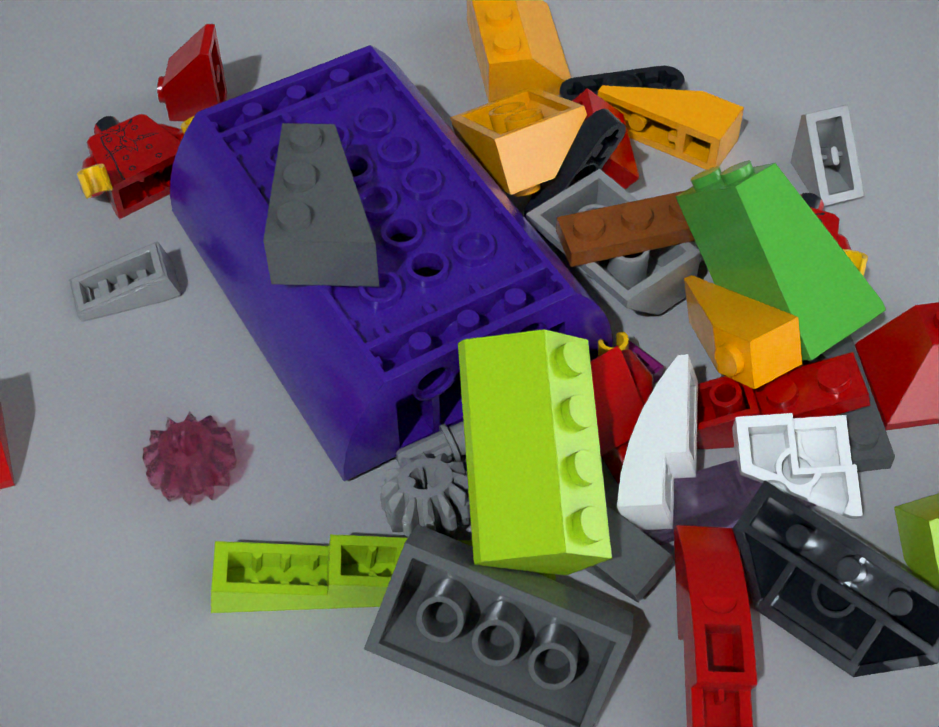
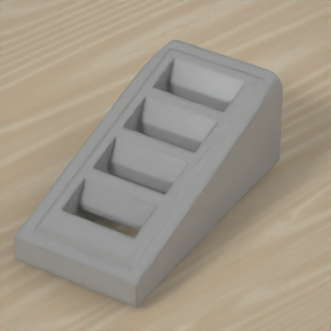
M158 241L69 279L77 316L81 321L164 302L182 295L173 262ZM137 278H138L137 281L131 283V280H132V279H137ZM118 283L119 289L112 291L111 285ZM99 288L101 297L93 300L91 289Z

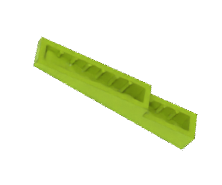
M330 534L329 546L215 541L211 585V613L380 607L403 546L408 538ZM458 540L472 546V540ZM535 572L556 581L555 574Z

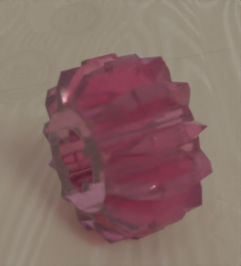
M189 411L183 422L176 423L167 417L165 431L150 430L149 441L151 445L143 448L142 456L147 468L146 476L154 490L161 489L163 497L168 502L182 495L183 500L191 506L196 495L203 493L206 497L213 500L214 486L229 487V480L231 479L229 471L236 468L237 458L235 450L232 448L233 442L230 433L226 430V427H218L217 422L213 420L211 415L197 422L196 417Z

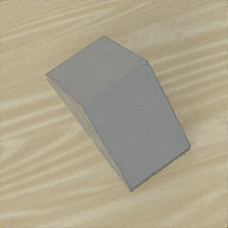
M848 105L803 114L799 123L791 164L809 193L819 196L824 206L864 197Z

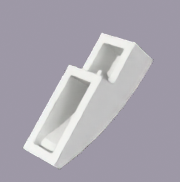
M689 354L677 355L659 379L640 413L628 443L620 475L617 508L623 517L640 530L673 529L674 478L696 477L698 380Z

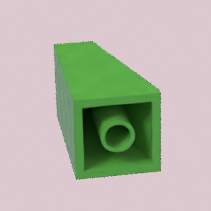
M748 160L733 165L721 172L719 166L712 167L692 177L690 180L693 186L675 196L714 284L799 318L802 360L815 359L886 311L881 298L776 163L753 167L751 161Z

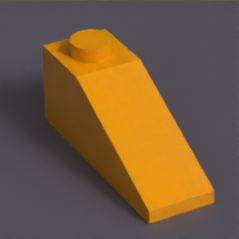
M602 85L598 90L597 96L624 115L629 138L707 170L720 166L738 141L744 107L707 92Z
M690 275L684 278L689 323L718 373L756 389L802 365L799 318L797 316L696 276Z

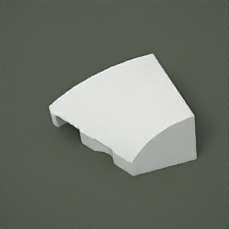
M792 413L735 418L732 431L740 475L760 483L766 480L792 496L847 518L856 519L863 516L857 465H852L846 415L793 418Z

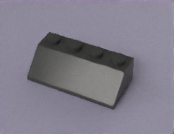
M417 524L403 546L364 650L546 727H593L632 637L634 613L535 572L474 565L472 546Z

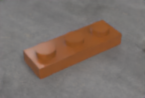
M684 191L556 217V233L570 267L695 241L675 197Z

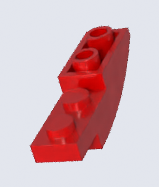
M850 352L794 368L756 389L750 388L727 376L699 383L697 449L733 448L732 427L736 417L792 413L793 418L835 416L870 406L869 393L854 353Z
M676 525L674 528L677 627L678 640H684L687 727H753L751 690L757 686L755 647L746 581L732 528Z

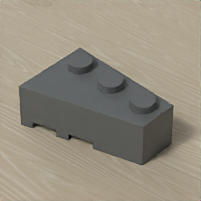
M282 123L263 240L271 284L379 287L375 240L335 124Z

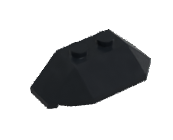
M764 480L733 528L737 544H739L754 609L852 677L938 664L939 591L821 514Z

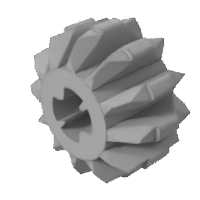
M423 451L420 459L413 461L402 457L399 468L386 470L385 484L381 486L380 501L392 532H404L408 538L417 524L454 538L457 526L469 524L468 477L463 462H450L446 453H442L436 458H428Z

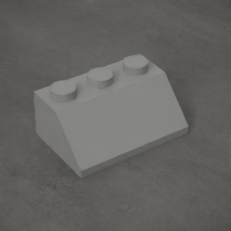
M598 169L528 212L526 219L536 230L565 254L556 233V217L637 201V199L601 169ZM690 242L578 266L626 308L660 315L686 297L684 278L690 275L697 277L701 253Z

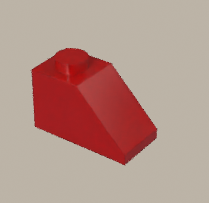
M205 24L169 57L165 76H159L158 99L160 103L166 104L169 121H185L195 116L201 110L226 101L227 86L215 24Z

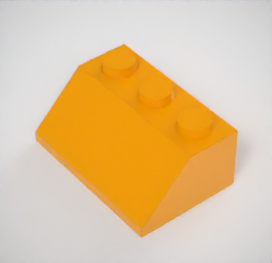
M467 0V23L488 103L531 87L558 96L561 84L570 79L571 76L548 4L543 0Z
M531 87L452 116L450 119L455 135L501 190L510 195L513 194V196L520 197L537 192L541 188V183L556 177L587 114L584 105Z

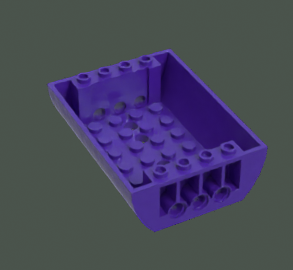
M372 45L197 112L180 142L173 162L170 179L172 212L344 482L396 457V452L399 449L439 432V425L445 424L448 428L463 421L458 343L462 340L545 329L587 339L590 361L598 357L599 339H602L606 346L612 348L613 336L606 314L399 66L384 52ZM282 123L335 124L350 170L363 173L353 177L376 244L379 287L271 284L263 240ZM399 233L414 237L406 242H396L390 239V237ZM423 267L440 270L438 274L430 277L420 276L415 273V271Z

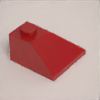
M939 302L913 306L855 343V348L885 430L939 424Z

